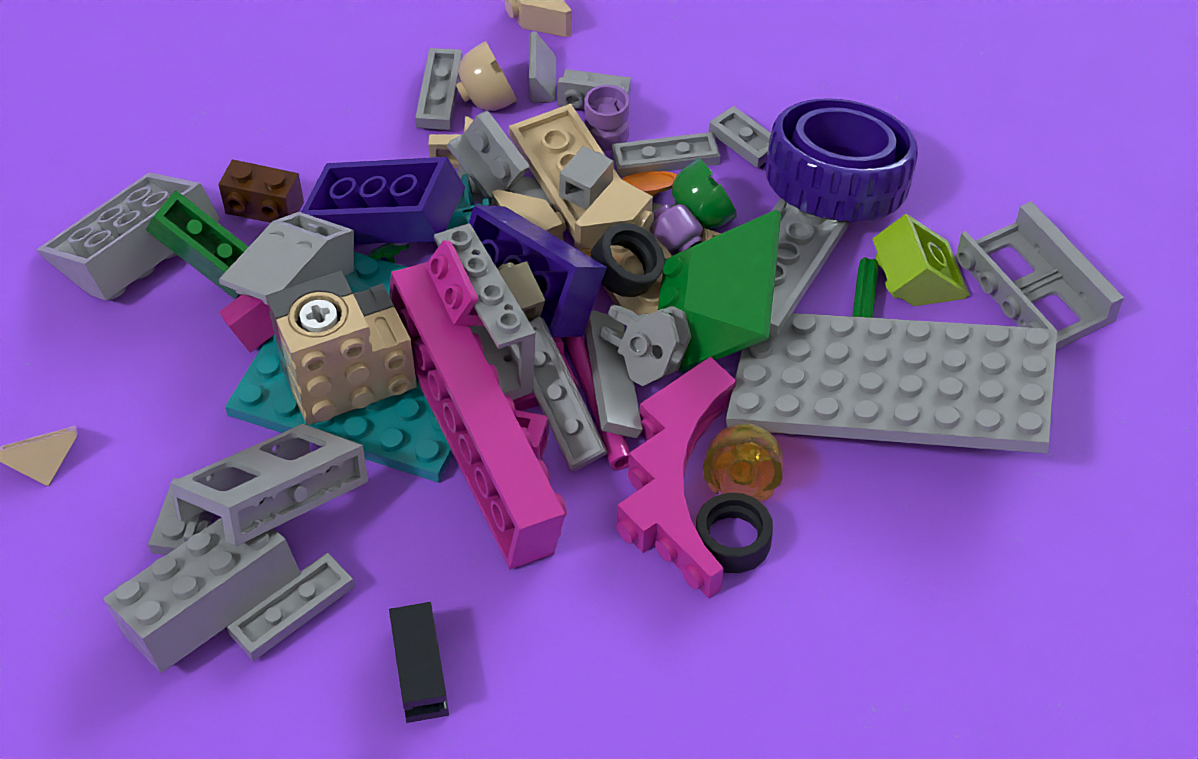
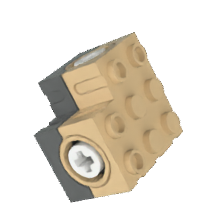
M342 270L265 295L270 309L269 314L272 328L276 335L275 341L281 359L282 371L307 426L319 421H327L336 415L356 408H364L373 402L393 395H401L417 387L411 339L383 283L362 292L352 293Z

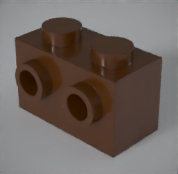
M232 159L218 184L226 214L271 223L277 219L299 212L304 204L299 173Z

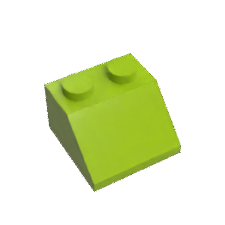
M908 214L903 215L872 238L877 250L875 258L885 272L887 278L885 282L886 288L894 298H901L913 306L962 300L970 295L949 242Z

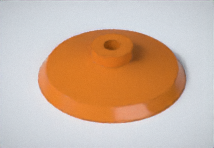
M647 171L624 176L621 180L654 198L658 196V193L672 188L677 174L668 171Z

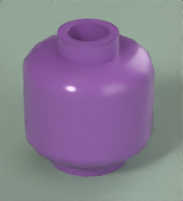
M667 203L654 212V222L649 229L650 233L667 248L671 256L702 242L700 236L703 232V227L686 205L678 204L671 207Z

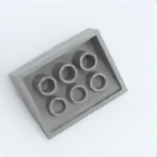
M149 172L36 250L41 257L89 295L107 301L121 296L126 291V286L136 279H142L150 275L155 270L154 266L164 259L177 255L146 231L152 217L175 190L216 222L220 218L201 183Z

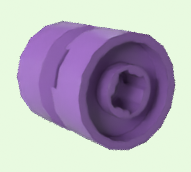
M599 85L587 92L584 99L585 125L601 150H612V144L625 143L629 137V96L623 89L614 85Z

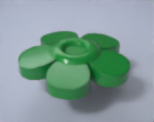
M408 242L385 243L371 250L369 258L377 260L385 257L388 259V262L395 263L394 256L399 254V251L406 250L410 246Z

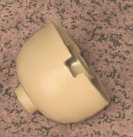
M486 41L464 55L458 68L461 81L455 85L465 102L471 99L482 110L496 111L517 101L510 84Z

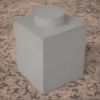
M582 146L560 172L559 197L587 210L613 181L614 161L600 152H595Z

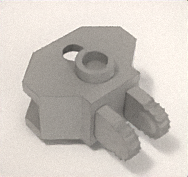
M619 305L610 306L608 315L626 325L627 328L624 333L614 327L604 326L600 336L619 347L617 352L624 356L630 380L645 386L679 369L692 337L684 311L670 306L655 311L650 315L647 313L638 315Z

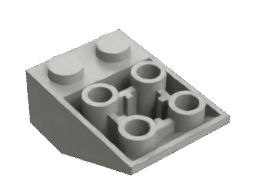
M301 212L277 219L270 223L219 278V284L234 289L238 294L250 295L261 299L263 303L267 304L265 295L342 270L344 275L354 272V230Z

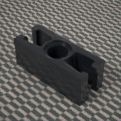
M431 602L390 608L389 614L406 723L449 716Z

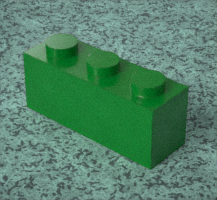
M175 190L152 217L146 231L235 299L238 293L234 289L219 284V278L244 253L248 246Z

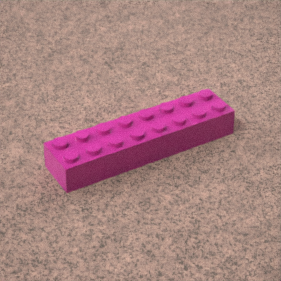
M427 262L391 272L389 297L411 339L416 379L509 569L511 570L554 555L558 539L561 536L564 517L567 515L565 502L559 493H554L549 483V472L543 460H537L532 450V439L528 430L525 427H520L516 419V410L511 397L503 394L499 386V375L495 366L488 364L483 355V344L479 335L472 333L469 326L453 325L426 267Z

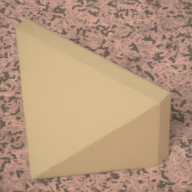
M76 426L0 446V462L49 486L77 437Z

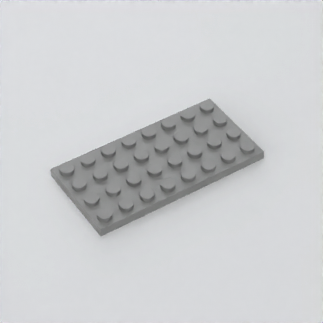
M792 313L777 338L769 335V339L742 349L735 378L736 387L732 391L726 416L727 429L1048 454L1057 329Z

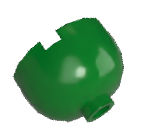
M697 158L676 176L671 192L675 204L671 207L678 204L686 205L700 222L703 229L715 230L736 218L737 211L721 184L718 185L711 177L713 175L711 170L700 158Z

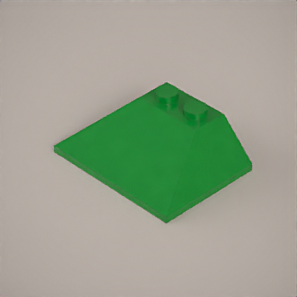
M777 209L665 259L658 310L674 306L684 311L692 336L678 369L681 373L690 371L709 357L717 360L769 339L781 212Z

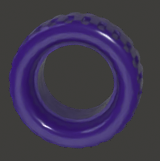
M833 98L802 101L789 106L775 119L767 151L766 178L771 188L780 198L803 212L836 221L860 222L875 220L896 211L907 198L915 171L918 146L913 133L903 122L874 106Z

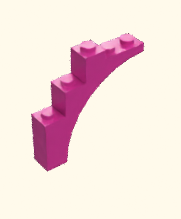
M709 357L640 403V422L643 429L641 433L647 441L629 453L628 478L638 491L617 504L616 524L620 536L629 544L633 542L642 553L655 545L660 556L667 562L672 561L682 571L686 582L694 589L699 588L708 598H711L721 590L724 568L704 545L690 518L684 495L683 480L687 463L697 441L711 423L728 409L732 391L736 388V380L712 357Z

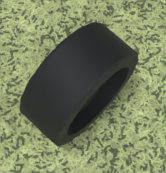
M618 223L610 226L593 246L590 255L592 259L607 267L601 284L610 292L622 297H637L644 294L663 273V266L665 264L662 247L656 238L646 229L631 223ZM610 246H621L634 253L642 263L644 275H636L624 270L612 256Z
M727 492L712 497L702 505L696 516V530L704 545L724 568L723 572L742 573L755 569L766 559L771 549L773 520L768 509L756 498L743 493ZM739 518L749 522L756 528L757 539L751 545L745 547H726L717 543L710 536V527L718 520Z

